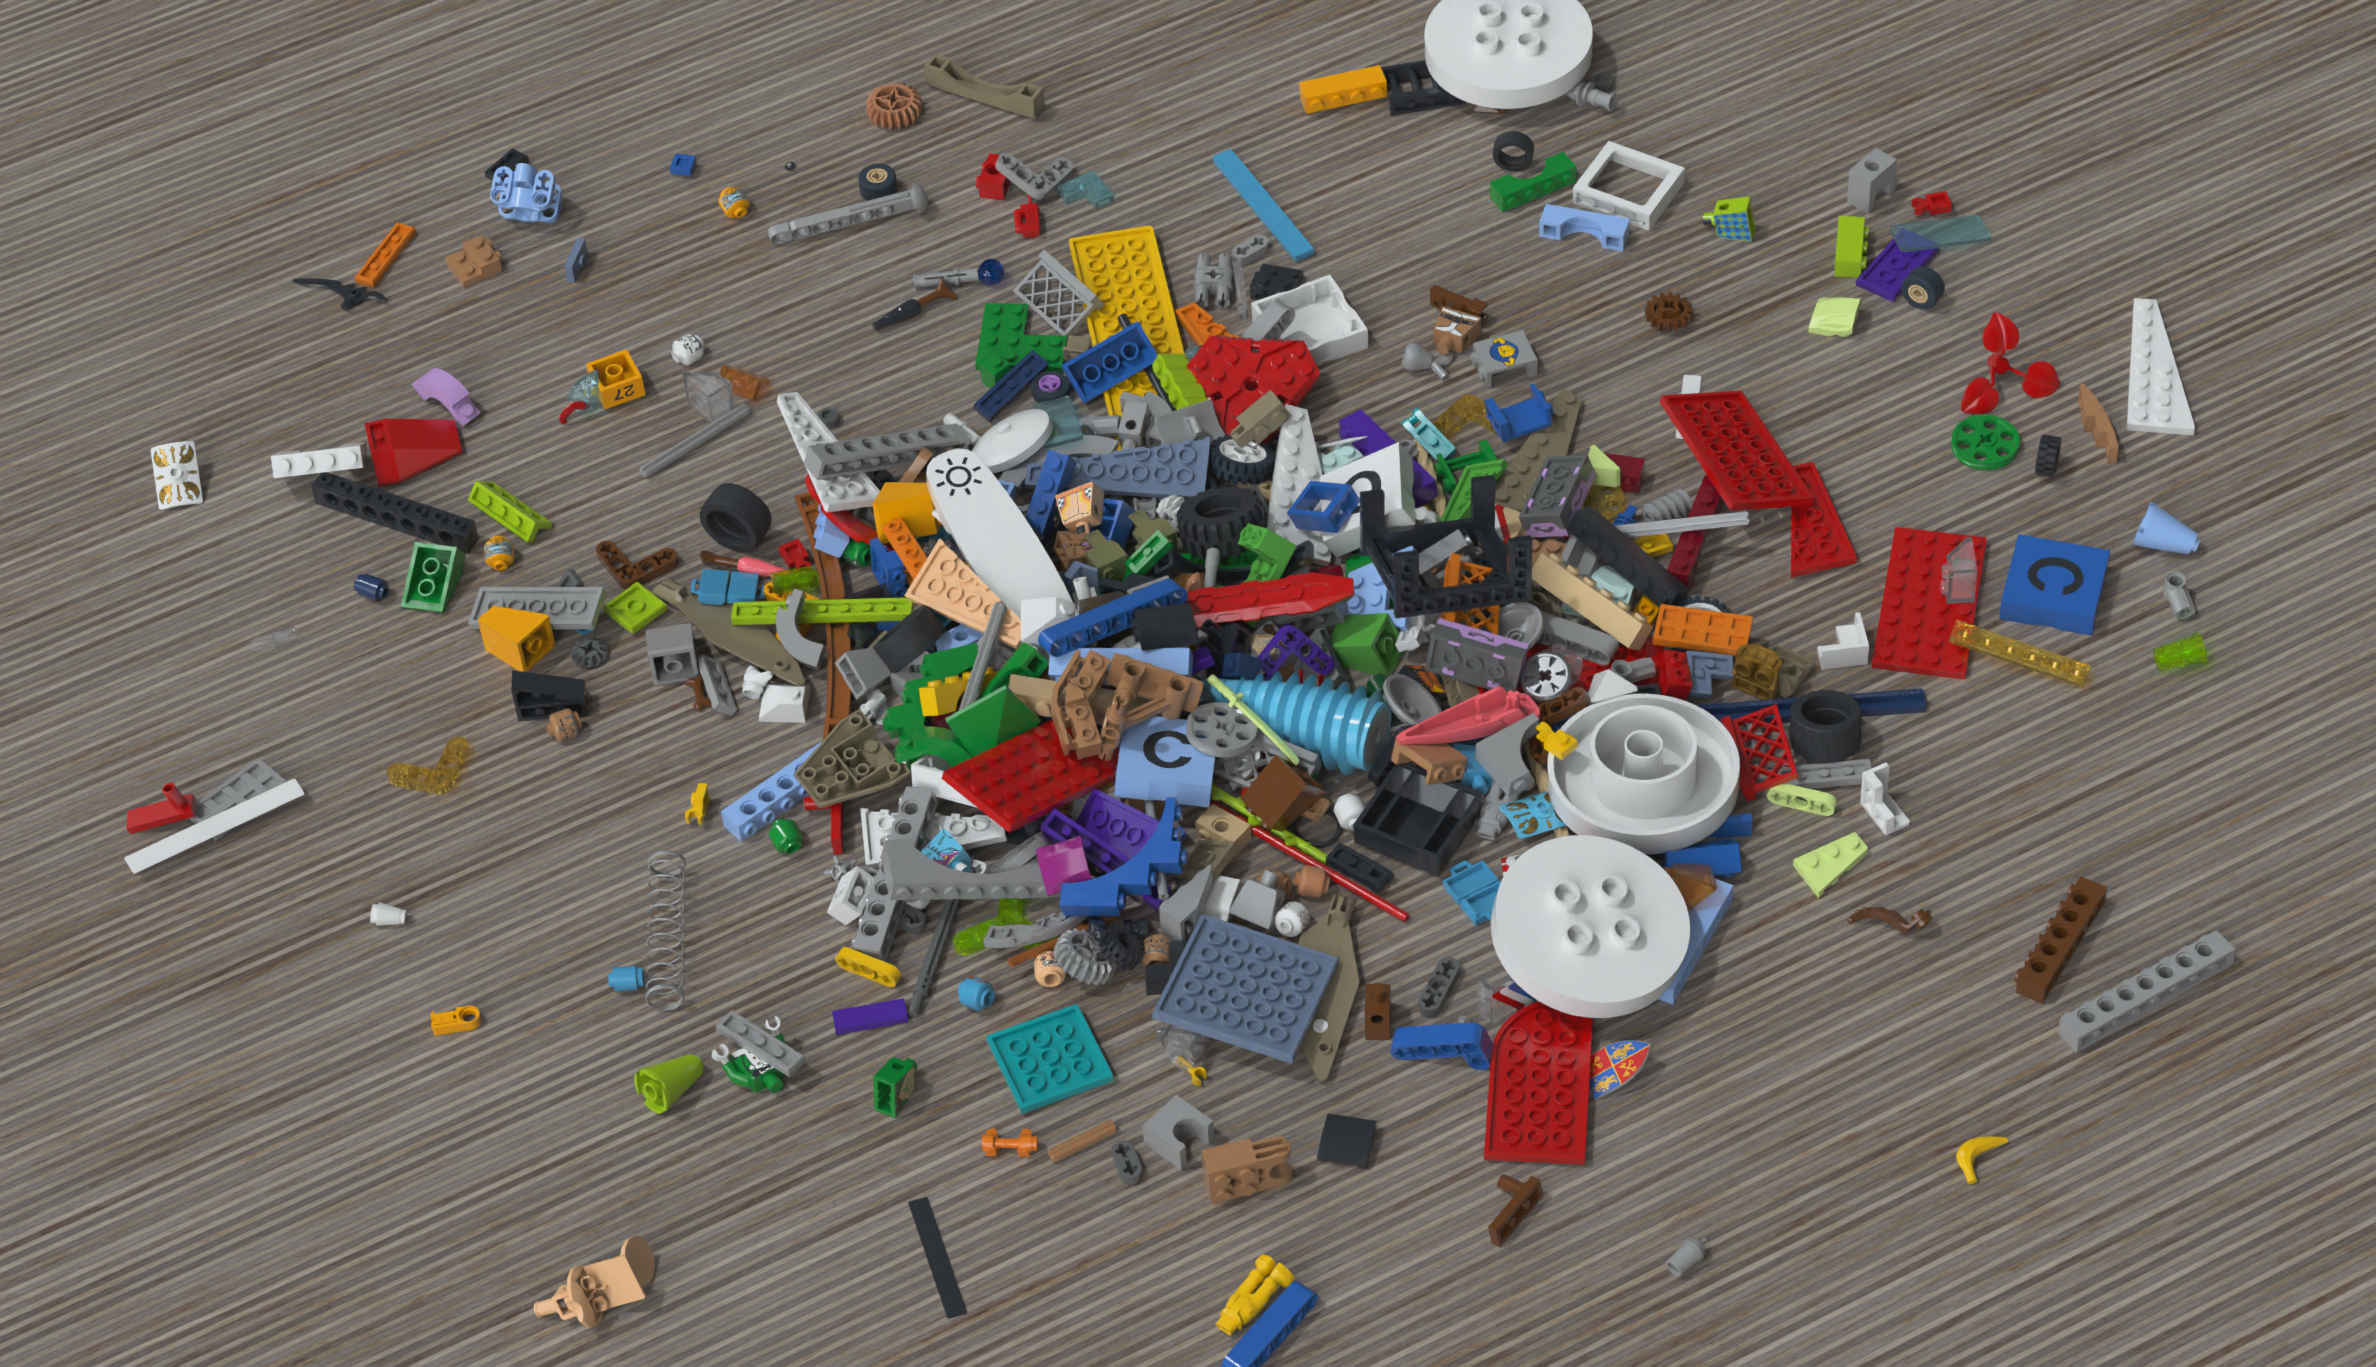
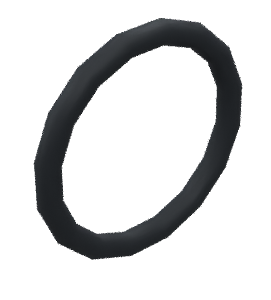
M1326 810L1324 814L1331 816L1337 823V832L1332 838L1322 842H1311L1304 839L1298 831V825L1302 818H1304L1303 816L1298 817L1294 821L1293 831L1296 836L1307 843L1310 842L1312 846L1322 847L1336 841L1342 832V827L1335 813Z

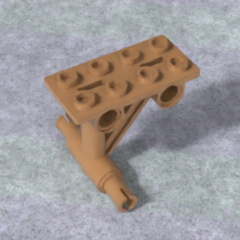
M1114 653L1106 683L1117 688L1112 705L1106 711L1100 733L1102 741L1101 754H1098L1100 759L1103 760L1104 754H1106L1105 761L1113 758L1114 750L1120 745L1124 730L1159 713L1168 720H1176L1181 716L1183 710L1189 712L1195 710L1198 707L1204 682L1130 658L1127 655ZM1137 696L1152 700L1128 712L1130 705L1136 701Z

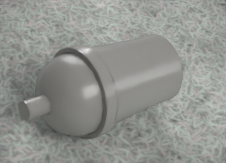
M1693 1238L1685 1240L1682 1246L1665 1262L1668 1270L1674 1276L1680 1277L1697 1262H1701L1705 1255L1704 1244L1707 1242V1239L1698 1240Z

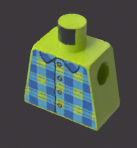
M1750 197L1717 201L1714 212H1704L1703 224L1715 225L1719 238L1752 242L1756 226Z

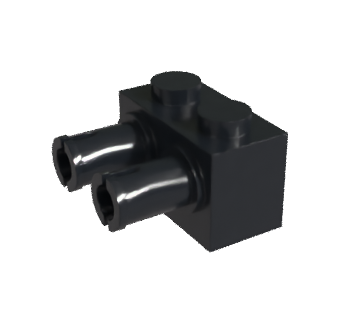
M1211 619L1203 623L1202 626L1205 628H1201L1202 632L1214 638V642L1212 645L1207 640H1203L1199 643L1198 647H1208L1215 663L1208 667V669L1217 675H1222L1225 654L1241 652L1248 655L1252 632L1238 623L1219 626Z

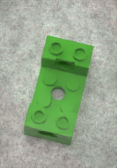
M1248 523L1241 531L1240 540L1237 544L1259 557L1253 562L1251 572L1244 582L1280 579L1296 545L1267 528ZM1241 620L1239 622L1255 627L1258 620L1247 622Z

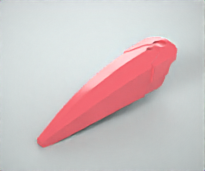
M1498 686L1402 731L1396 736V740L1399 744L1429 745L1482 738L1493 735L1532 713L1540 719V709L1529 695L1519 693L1518 691L1513 692L1512 690L1506 692L1502 686Z

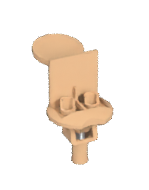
M632 1236L624 1241L620 1256L586 1266H574L569 1272L567 1284L559 1286L552 1298L535 1302V1314L541 1318L558 1313L562 1320L577 1316L579 1322L585 1327H596L601 1322L603 1311L646 1298L642 1287L651 1282L655 1271V1261L651 1247L641 1236Z

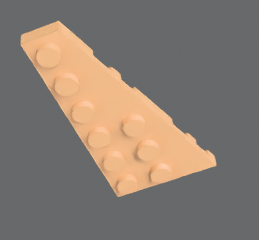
M941 539L938 540L904 595L909 601L920 606L926 605L930 610L983 634L985 633L994 603H1003ZM1007 607L997 640L1018 649L1023 643L1021 642V619Z

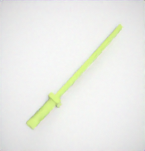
M1211 675L1208 678L1207 682L1230 701L1229 707L1236 706L1280 748L1294 765L1299 764V759L1293 750L1241 700L1244 696L1241 692L1235 694L1215 675Z

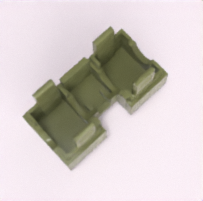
M1142 509L1128 515L1129 519L1137 527L1133 531V536L1138 544L1134 545L1136 550L1159 530L1173 545L1172 548L1178 552L1177 532L1167 519L1163 520L1159 517L1150 520ZM1098 529L1085 535V539L1092 546V549L1085 551L1088 565L1099 570L1100 581L1103 578H1108L1121 582L1125 576L1126 567L1124 562L1129 558L1117 542L1115 543L1114 540L1107 541ZM1154 565L1144 574L1145 576L1151 577L1154 575Z

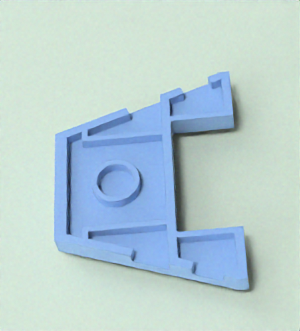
M1409 546L1398 552L1412 551L1416 549L1414 548V546ZM1373 563L1348 573V578L1354 579L1355 594L1351 600L1345 602L1346 615L1389 613L1397 628L1403 631L1409 630L1410 617L1396 619L1394 609L1389 610L1390 594Z

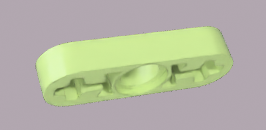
M1787 783L1769 788L1767 793L1768 800L1774 804L1823 816L1832 815L1837 805V799L1829 793ZM1797 797H1802V798L1806 799L1807 801L1800 800V799L1797 798Z

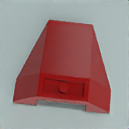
M382 419L364 423L379 487L402 482L462 453L455 420Z

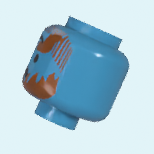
M977 976L966 978L958 987L960 1003L976 1011H982L990 1007L995 999L992 984Z

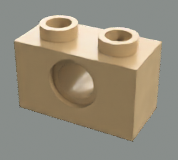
M1214 804L1195 822L1196 837L1199 840L1236 842L1239 850L1233 858L1252 840L1250 824Z

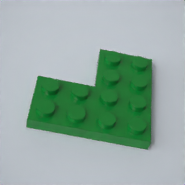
M985 303L975 363L976 371H980V363L995 353L1011 363L1012 369L1031 350H1034L1049 363L1048 368L1044 372L1056 371L1063 373L1060 366L1064 364L1063 348L1067 346V336L1025 335L1029 314L1028 304Z

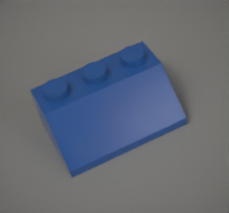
M1733 839L1700 842L1679 850H1668L1665 853H1661L1664 869L1675 884L1687 883L1688 878L1696 877L1697 881H1704L1706 876L1712 877V875L1720 874L1721 878H1731L1736 876V872H1742L1739 844Z

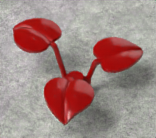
M1993 312L1982 335L1984 347L1994 353L1987 360L1991 383L1985 377L1973 379L1966 387L1962 396L1961 411L1963 413L1986 414L1996 407L1999 394L1996 389L1992 388L1995 385V373L2004 374L2009 370L2024 377L2022 389L2027 395L2034 398L2047 397L2060 387V380L2055 368L2046 361L2032 363L2028 368L2027 374L2010 366L2008 359L2002 355L2005 354V349L2011 350L2018 345L2019 331L2008 317L1998 312Z

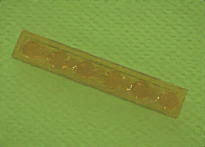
M1959 620L1956 621L1949 642L2082 688L2091 668V665Z

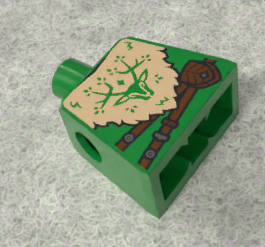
M893 1057L873 1076L875 1111L893 1118L898 1116L915 1089V1070L918 1068V1065L913 1059L906 1058L901 1060Z

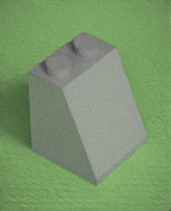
M691 623L646 630L647 654L654 686L686 681L699 675Z

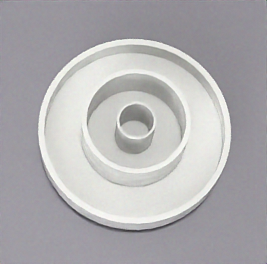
M1442 0L1433 9L1426 22L1424 34L1425 60L1434 80L1444 90L1463 101L1483 107L1499 109L1536 106L1567 93L1585 76L1592 60V24L1588 13L1577 0Z
M1630 694L1594 703L1571 717L1560 729L1577 739L1578 747L1563 760L1550 752L1548 754V792L1551 803L1561 820L1578 835L1598 836L1619 841L1644 854L1665 853L1668 850H1679L1708 837L1726 821L1738 797L1740 761L1732 736L1713 715L1692 703L1674 697L1657 694Z
M1573 835L1554 838L1540 843L1524 852L1509 867L1501 881L1491 913V935L1497 956L1507 973L1525 992L1551 1008L1575 1016L1610 1018L1630 1014L1647 1007L1662 996L1672 985L1688 949L1690 919L1686 903L1677 885L1666 871L1650 857L1619 841L1598 836Z

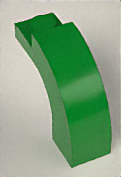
M941 727L914 729L913 739L901 741L896 745L895 758L898 764L930 754L943 758L952 768L972 758L956 734L951 730Z

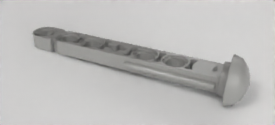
M911 183V189L904 192L796 219L790 223L785 222L774 225L768 230L769 239L772 244L778 245L791 242L792 239L798 240L909 210H917L920 215L927 208L928 196L921 185Z

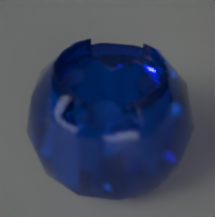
M987 259L978 267V277L983 284L994 286L1004 278L1005 270L1003 265L995 259Z

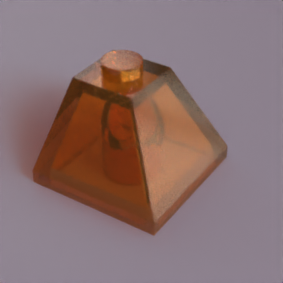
M1675 863L1670 868H1664L1680 890L1688 911L1718 889L1713 870L1709 865Z

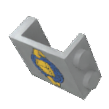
M1523 330L1473 343V352L1470 353L1471 362L1477 366L1478 376L1480 380H1484L1487 388L1492 387V374L1524 366L1529 377L1538 375V360Z

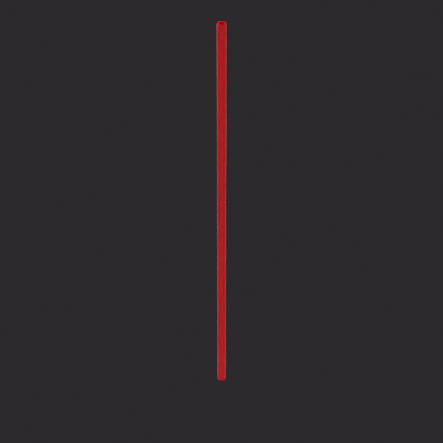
M1210 798L1209 807L1212 804H1214L1219 808L1227 811L1228 813L1248 823L1247 819L1243 818L1242 816L1236 814L1235 812L1231 811L1230 809L1224 807L1223 805L1217 803L1216 801ZM1259 826L1251 827V833L1305 865L1325 869L1326 874L1334 882L1403 922L1408 921L1410 914L1297 848L1286 845L1285 841Z

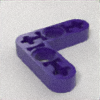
M1292 625L1281 627L1257 656V658L1261 659L1260 669L1264 672V681L1270 680L1291 653L1295 654L1318 674H1329L1334 666L1333 659ZM1287 632L1292 633V636H1293V639H1292V640L1287 639V638H1288V637L1286 636V633H1287ZM1279 641L1282 642V643H1283L1285 646H1287V647L1284 648V647H1282L1281 645H1279V644H1278ZM1310 644V653L1302 656L1300 652L1302 646ZM1279 648V658L1271 660V650ZM1316 656L1324 661L1326 664L1324 668L1320 667V664L1313 660ZM1266 660L1267 662L1272 664L1271 667H1269L1263 661Z

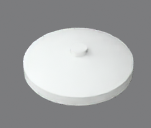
M1040 409L1018 412L998 422L985 432L976 442L972 452L982 460L992 473L1007 470L1028 459L1045 444L1052 433L1053 422L1048 414Z

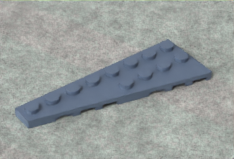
M1205 437V439L1197 441L1183 440L1184 443L1170 445L1169 443H1164L1161 446L1145 448L1144 446L1118 450L1105 455L1092 454L1091 457L1077 459V457H1072L1077 463L1070 483L1066 484L1061 491H1069L1093 482L1104 491V494L1166 498L1176 494L1178 497L1183 496L1184 500H1187L1191 496H1196L1199 492L1206 491L1211 437ZM1044 462L1027 464L1025 488H1036Z

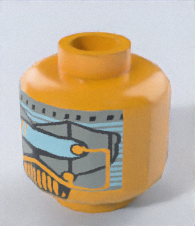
M727 187L721 192L718 201L720 207L729 218L745 216L750 206L749 199L739 187Z
M494 536L484 545L485 562L489 567L502 571L514 562L513 544L506 537Z

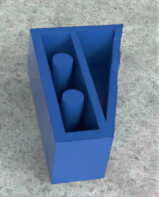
M1104 499L1102 523L1090 528V533L1098 529L1107 541L1114 540L1124 550L1133 525L1128 515L1136 511L1122 500Z

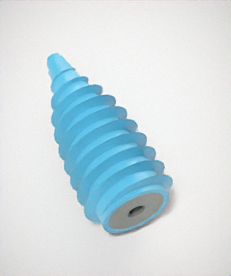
M1276 672L1270 681H1264L1263 673H1259L1255 680H1246L1244 676L1240 680L1219 679L1235 694L1241 692L1244 695L1241 700L1282 740L1318 754L1320 761H1323L1324 766L1328 770H1335L1339 767L1341 773L1346 776L1353 774L1357 769L1370 771L1386 746L1391 725V709L1388 703L1383 702L1380 690H1376L1370 698H1367L1366 689L1362 685L1351 694L1350 685L1346 681L1337 690H1334L1331 678L1324 680L1321 686L1318 687L1315 675L1309 676L1304 684H1300L1298 673H1293L1287 682H1283L1281 672ZM1208 678L1201 680L1204 682V686L1216 698V702H1230L1227 697L1207 682Z

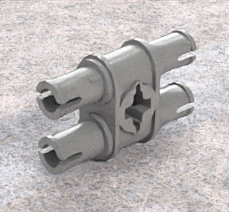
M1202 253L1198 254L1197 267L1193 272L1195 278L1192 287L1195 292L1194 303L1201 307V302H1203V308H1206L1208 306V295H1217L1216 305L1222 308V302H1224V309L1230 306V294L1234 289L1232 284L1234 271L1231 268L1232 256L1226 253V260H1224V253H1222L1218 257V266H1210V255L1205 253L1204 260H1202Z

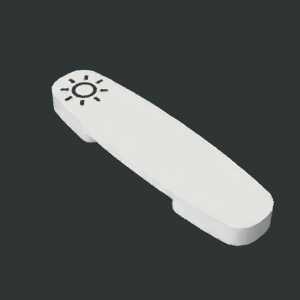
M967 449L949 450L933 458L927 466L926 477L927 488L945 530L952 534L971 570L1020 619L1021 601L1026 599L1056 596L1072 602L1053 562L1033 529L1007 491L974 452ZM1075 608V616H1078L1079 614ZM1032 646L1048 661L1050 660V654L1046 650Z

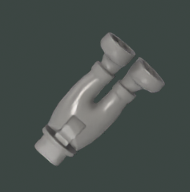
M1530 773L1528 786L1523 791H1530L1535 784V780ZM1493 780L1481 808L1480 819L1477 823L1479 828L1476 834L1481 838L1494 840L1496 834H1500L1503 827L1509 821L1499 806L1518 800L1521 792H1516L1510 796L1505 794L1504 798L1500 800L1504 791Z

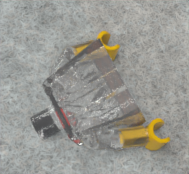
M1171 1024L1168 1028L1160 1027L1157 1030L1156 1038L1162 1043L1166 1056L1183 1072H1189L1192 1075V1083L1195 1086H1201V1080L1196 1076H1202L1206 1079V1070L1202 1067L1195 1068L1193 1064H1199L1214 1038Z

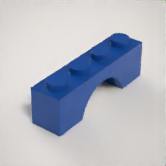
M1048 450L1025 517L1029 525L1044 537L1041 542L1042 545H1044L1055 527V495L1060 494L1064 486L1070 483L1077 463L1070 456Z

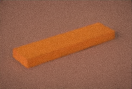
M397 222L354 277L355 283L375 288L415 236L416 228Z

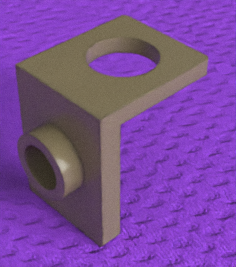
M1069 335L1067 346L1063 348L1064 362L1066 363L1087 351L1090 338Z

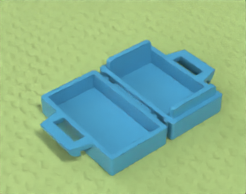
M703 569L701 580H697V578L692 580L690 589L691 593L698 594V600L703 604L723 605L726 600L727 603L734 604V602H755L756 599H765V585H758L759 574L733 571L730 577L729 571ZM696 584H700L699 590H695ZM757 589L761 590V595H756Z
M1465 860L1449 868L1452 876L1443 880V888L1458 905L1460 904V908L1474 925H1478L1487 919L1491 922V913L1501 881H1498L1497 876L1484 861L1472 865Z

